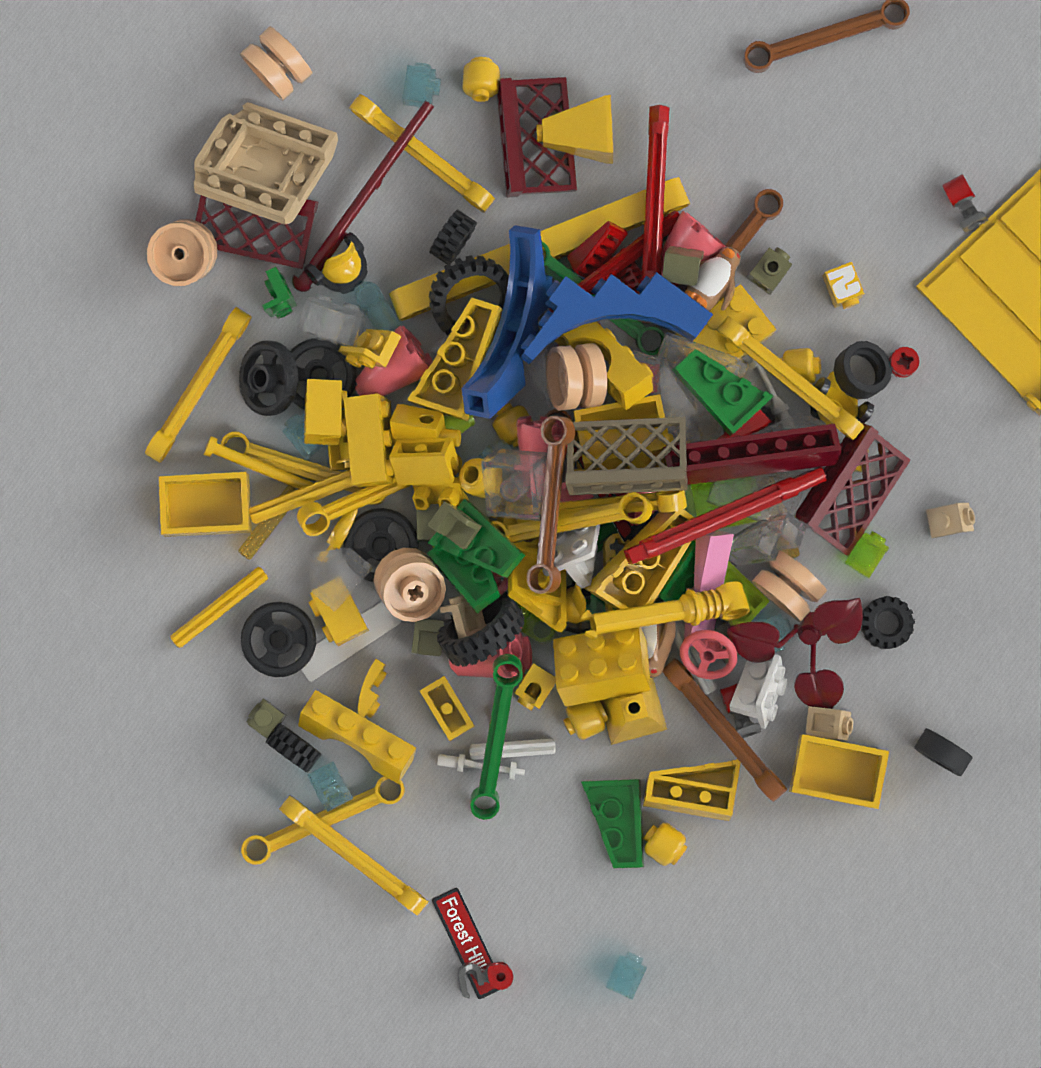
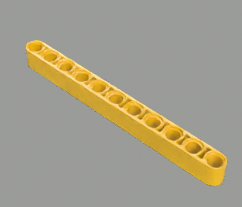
M680 177L665 181L663 217L672 211H680L690 205ZM646 189L540 231L541 241L549 247L550 255L557 260L569 255L607 221L620 226L626 231L645 225ZM510 244L480 255L484 256L486 260L488 258L494 260L497 265L500 264L509 275ZM542 247V249H543V258H544V260H545L546 252H545V249ZM437 273L397 288L389 293L399 321L410 319L431 310L429 291H432L431 284L433 280L437 281ZM474 275L464 278L451 288L446 298V304L496 283L486 276Z

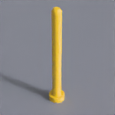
M210 436L203 455L211 457L212 454L297 489L313 484V482L218 444V438Z

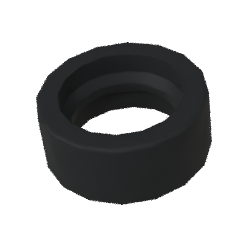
M857 341L840 352L835 359L833 372L838 386L848 396L856 399H868L887 386L891 380L892 368L885 351L878 345L868 341ZM858 355L870 362L875 372L874 384L865 385L854 377L850 368L852 356Z
M927 728L914 746L919 753L960 777L973 758L972 755L953 742Z

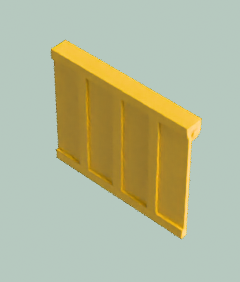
M1041 169L988 218L989 221L980 225L916 286V289L942 313L1027 402V406L1039 416L1041 415Z

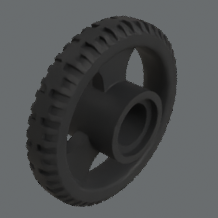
M326 338L305 340L290 351L296 361L308 350L324 349L322 360H312L305 368L297 366L299 381L307 382V379H311L312 372L317 368L327 371L325 380H334L332 367L336 362L343 361L346 368V382L342 391H347V397L351 396L356 384V367L346 362V356L338 351L342 345ZM296 393L293 403L305 410V399Z
M260 341L247 350L239 368L241 395L248 407L257 414L263 416L281 414L291 405L298 390L299 374L296 361L290 350L279 342ZM262 354L263 364H255ZM278 357L281 360L282 364H276V360ZM259 393H274L276 403L271 406L263 404L258 399Z
M376 508L365 511L355 518L344 540L343 548L348 565L359 577L374 583L375 572L365 569V563L370 558L381 561L390 552L397 550L393 536L388 533V528L393 521L399 524L406 532L409 548L419 550L416 530L412 523L401 513L387 508ZM368 521H372L375 524L376 531L368 536L366 547L354 548V539L358 530ZM379 538H385L389 541V549L382 554L376 553L373 549L374 542Z
M271 602L254 610L246 619L241 632V647L246 660L255 670L271 677H286L303 669L311 660L316 647V631L309 616L299 607L286 602ZM272 612L291 614L302 625L298 630L291 631L283 625L274 624ZM254 626L260 627L265 631L263 643L267 652L261 658H257L251 645V635ZM277 631H282L286 635V643L280 648L274 647L271 643V637ZM295 643L305 647L302 655L294 663L279 667L278 656L280 654L289 652Z

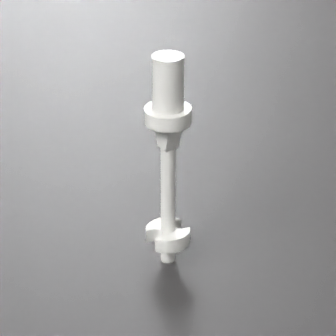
M753 360L749 364L751 370L757 367L768 392L774 396L772 398V413L775 416L777 415L784 430L795 429L796 427L787 411L790 409L788 404H784L777 397L764 368Z
M439 754L437 765L457 768V771L463 772V768L482 769L483 763L466 760L464 754H459V757ZM511 762V767L500 766L499 772L510 773L509 779L515 780V774L524 775L525 770L516 768L517 763Z

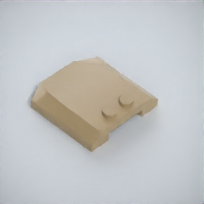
M247 102L243 105V110L237 114L231 115L229 113L221 118L194 161L195 193L284 225L294 221L332 160L338 142L337 133Z

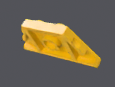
M535 539L532 542L522 541L513 543L526 556L508 576V596L554 630L562 633L566 627V570L559 571L561 583L555 592L546 594L533 592L527 584V573L532 566L537 564L539 539ZM541 570L538 574V583L541 588L545 589L549 585L550 575L545 576Z

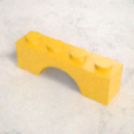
M598 321L579 326L554 340L559 346L570 345L573 349L576 345L595 343L600 348L604 359L610 364L607 372V391L625 410L654 391L651 369L645 363H639L630 348L618 343L612 331L608 328L604 329Z
M317 690L314 691L300 712L298 723L300 728L321 740L334 739L351 746L369 761L373 770L399 784L413 762L416 747Z

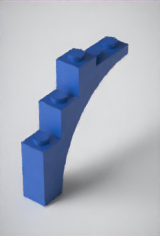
M514 225L509 230L510 269L506 299L499 325L486 356L474 375L462 387L465 414L491 419L526 386L523 359L520 358L525 350L521 348V345L530 333L536 336L539 332L538 317L549 308L545 303L550 297L545 293L553 284L552 276L545 275L540 229Z
M657 272L651 279L646 276L636 289L640 294H637L612 274L606 281L600 278L591 290L595 295L594 297L565 276L561 283L555 280L545 293L550 297L545 305L554 312L552 313L547 310L538 322V325L542 328L536 336L530 333L521 345V348L525 351L520 358L530 364L547 345L562 334L584 324L606 319H633L651 322L670 329L692 342L713 314Z

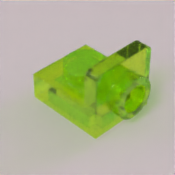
M873 531L870 535L866 532L863 533L844 564L869 579L884 554L889 550V547L885 545L887 540Z

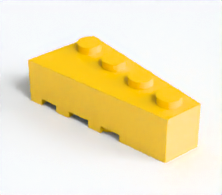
M471 298L451 329L452 332L447 340L441 345L430 367L425 370L420 378L421 381L407 400L413 404L468 421L470 415L465 414L462 387L474 375L485 358L494 339L503 309L497 305Z
M684 509L668 513L659 512L591 580V585L584 589L616 610L653 604L691 542L635 564H628L623 550L639 544V541L695 517Z

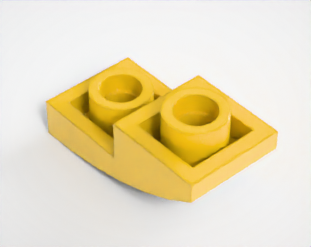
M375 659L371 665L359 696L358 714L364 718L366 716L372 718L381 705L377 702L380 696L371 691L373 685L378 688L388 674L383 671L386 665L378 659Z

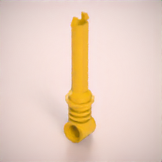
M734 581L722 584L715 590L695 592L689 589L685 594L681 595L679 600L591 614L590 610H587L580 620H590L592 630L586 631L584 634L594 640L597 639V634L679 620L690 623L692 626L699 625L701 621L712 618L717 619L718 617L726 621L735 620L747 615L750 612V608L742 583Z

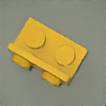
M366 329L359 336L356 343L357 347L341 346L338 351L346 356V362L360 368L361 365L373 369L374 366L386 367L401 336L394 331Z

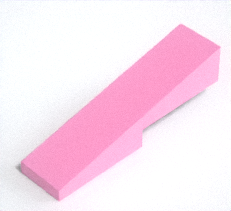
M717 530L696 539L694 587L686 588V591L689 589L695 592L715 590L718 586L724 584L734 534ZM712 618L701 621L697 626L685 623L684 639L689 634L699 630L714 631L716 619Z

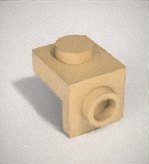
M956 503L926 510L931 538L974 531L975 515L969 503Z

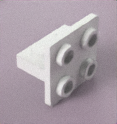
M600 525L557 533L554 566L559 571L565 569L580 589L591 585L598 551L597 540ZM543 568L542 572L544 575L549 576L548 571Z
M775 654L772 662L755 663L747 661L730 703V711L758 719L763 729H766L769 721L773 722L778 708L776 704L779 695L783 696L787 686V679H784L785 667L782 666L780 655Z

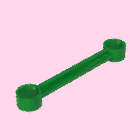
M542 242V247L546 252L544 267L547 275L552 276L554 280L560 283L565 276L577 285L583 281L581 277L552 257L549 247ZM608 319L635 339L636 346L640 352L647 355H657L665 348L666 337L661 329L654 326H645L638 320ZM647 330L658 332L661 337L660 346L653 351L645 350L641 344V337Z
M513 654L500 655L493 663V678L496 682V689L479 787L474 789L470 796L471 812L475 817L482 820L493 818L497 815L500 808L499 794L496 791L511 700L514 687L521 682L523 677L522 663ZM512 664L519 671L511 678H504L497 673V670L501 665ZM482 796L491 797L496 802L489 809H481L475 805V801Z

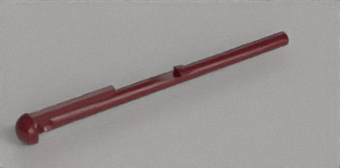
M426 100L309 262L318 270L322 271L326 260L335 253L344 240V236L348 234L345 232L375 189L378 190L385 175L433 110L434 106ZM304 271L299 277L293 275L292 285L297 291L307 292L312 288V282Z

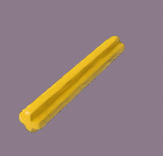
M350 469L250 507L249 516L252 522L257 524L307 503L353 487Z
M261 567L255 568L170 636L171 640L177 647H183L267 581L268 575Z

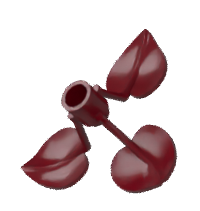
M860 598L824 602L816 607L814 612H809L800 622V625L794 624L793 629L779 642V630L765 622L739 623L729 627L727 634L742 658L750 662L762 663L772 659L775 654V648H781L798 633L799 639L804 644L811 646V673H800L797 675L794 683L795 692L798 698L807 706L833 709L843 696L844 683L841 677L831 670L823 669L816 672V645L821 636L826 634L836 644L852 641L858 635L862 625V603Z

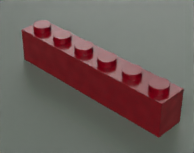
M834 423L686 443L688 485L836 465L842 450L836 425ZM680 444L676 446L678 450H680ZM670 451L661 462L667 467L680 466V457L673 451Z

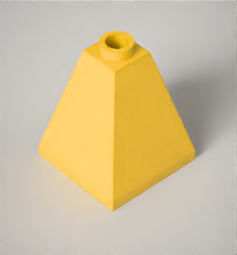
M604 95L542 119V124L536 125L537 142H543V147L606 164H613L611 95Z
M650 678L651 691L599 700L608 717V721L605 724L611 745L668 730L654 678ZM632 702H636L640 707L639 712L636 714H632L628 710V706Z

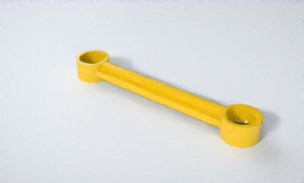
M359 94L349 106V109L358 118L368 125H372L394 143L404 131V128L384 114L377 105L362 94ZM414 136L405 147V152L459 192L466 201L479 211L485 213L495 200L494 196L485 188L471 181Z
M235 307L222 327V332L161 429L155 433L145 450L147 456L161 463L168 455L177 434L234 343L248 327L252 318L251 315L238 307Z
M727 316L718 327L717 331L725 339L750 356L830 421L831 424L835 423L836 428L849 439L854 440L862 431L864 425L835 404L750 335L734 319Z
M230 432L221 440V445L225 446L229 439L241 437L246 444L245 455L316 482L342 472L330 470V467L251 443L240 432ZM353 486L345 489V491L354 493L364 487L358 488ZM387 496L368 505H379L385 501Z
M458 453L457 457L460 463V467L458 470H452L453 476H455L462 467V459L458 455ZM393 476V484L365 487L324 506L317 502H310L299 509L297 521L305 534L318 536L327 530L331 520L411 485H397L396 478ZM321 514L315 523L305 524L312 515Z
M685 490L657 491L656 493L641 494L650 500L652 510H658V512H675L687 507ZM623 496L560 502L559 515L620 503ZM640 498L633 499L627 506V513L644 511V503ZM531 501L516 505L514 509L517 524L541 519L542 502Z
M631 492L623 496L620 503L559 515L557 533L620 520H627L633 524H642L650 518L652 504L647 497ZM640 498L644 503V511L638 518H630L627 514V506L633 499ZM541 519L510 526L498 521H492L496 527L503 528L505 536L512 543L539 537Z
M383 776L377 781L375 787L322 810L315 815L329 826H332L380 803L395 804L404 796V783L402 780L399 782L401 791L395 800H386L380 795V785L389 778ZM294 823L265 837L261 835L248 837L242 844L241 853L248 863L253 865L262 864L269 859L272 852L312 834ZM254 839L263 841L268 849L266 856L257 861L251 860L247 856L246 851L248 843Z
M291 795L288 796L279 808L288 818L315 836L418 916L429 901L421 894L398 879Z

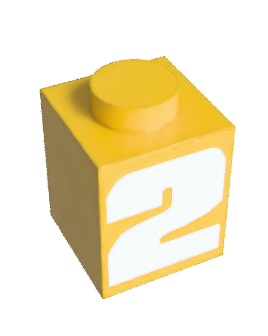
M852 262L828 270L822 276L834 308L842 306L845 310L860 303L858 299L862 298L865 293Z

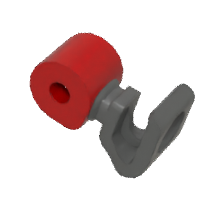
M963 174L942 185L954 208L959 207L964 217L960 225L965 233L989 221L984 212L977 211L972 199L976 196Z
M736 683L719 691L727 714H733L736 731L744 739L760 733L761 726L759 723H753L749 716L730 711V703L738 685Z
M466 962L458 971L461 992L465 998L470 997L467 991L465 974H473L479 986L484 985V982H488L497 990L507 989L512 984L514 978L511 967L504 962L490 963L485 971H481L480 966L475 963Z

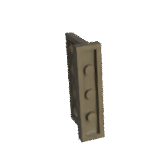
M686 417L573 422L575 431L587 430L593 437L583 446L579 445L574 438L567 445L566 487L569 495L688 490ZM680 426V434L671 443L661 435L667 427ZM638 428H647L652 434L642 444L631 436ZM609 429H617L623 435L612 445L601 437ZM656 438L667 446L657 457L646 449ZM626 439L637 447L627 458L616 450ZM598 440L607 450L596 460L587 450ZM679 443H680V450H678V449L676 448V446H677ZM574 447L578 449V451L575 454ZM670 451H673L680 457V466L667 467L661 460ZM641 452L652 460L645 468H637L631 463ZM613 453L622 463L616 469L608 470L602 463ZM582 455L586 456L593 463L586 471H574V463Z

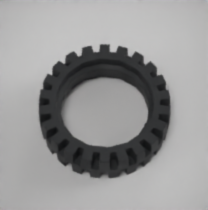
M470 255L466 256L465 261H462L461 258L455 259L453 266L448 263L444 266V272L439 271L437 273V281L433 280L431 284L432 291H429V304L436 323L447 336L450 335L451 329L457 321L453 320L447 313L446 298L451 288L464 278L477 275L486 276L494 280L501 294L498 306L503 309L509 275L500 264L497 265L490 258L486 260L484 256L477 255V259H474Z
M507 592L503 593L498 599L482 610L485 624L488 625L470 636L458 639L452 614L450 615L451 619H446L443 623L444 626L439 629L437 641L452 664L465 667L469 663L470 665L477 664L479 659L483 662L487 660L488 655L491 654L493 657L497 654L498 649L503 650L506 648V643L512 642L515 639L514 635L521 632L525 618L517 603L508 596Z

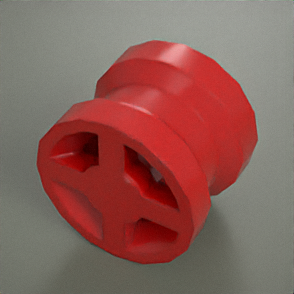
M900 347L889 357L892 374L899 378L911 376L917 370L920 363L917 352L909 347Z

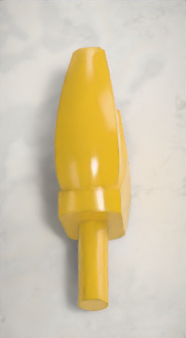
M358 509L343 515L337 522L326 541L330 545L319 562L326 565L335 549L340 550L343 546L344 540L357 516Z

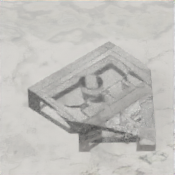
M351 548L310 553L312 593L335 612L373 567Z

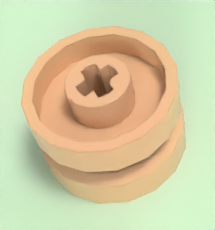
M269 26L259 36L260 43L267 54L259 46L250 44L240 55L264 85L280 100L284 101L293 92V85L285 74L295 82L302 84L312 75V71L295 47L273 27Z
M179 219L159 228L150 238L147 247V262L152 273L162 282L172 286H186L205 277L212 270L217 259V243L212 232L202 223L192 219ZM179 248L184 251L185 256L182 252H179Z
M595 343L576 345L574 349L570 345L557 346L550 349L546 360V384L552 405L558 411L576 409L578 405L582 408L601 406L604 403L607 393V371L603 354Z
M401 548L390 552L382 558L375 570L374 585L377 594L390 613L402 621L417 622L427 619L439 609L444 601L446 592L444 577L427 554L416 548Z
M778 550L769 560V565L779 578L768 570H761L752 580V583L786 614L801 622L810 612V608L800 595L811 602H818L827 592V589L800 562L794 560L785 552Z

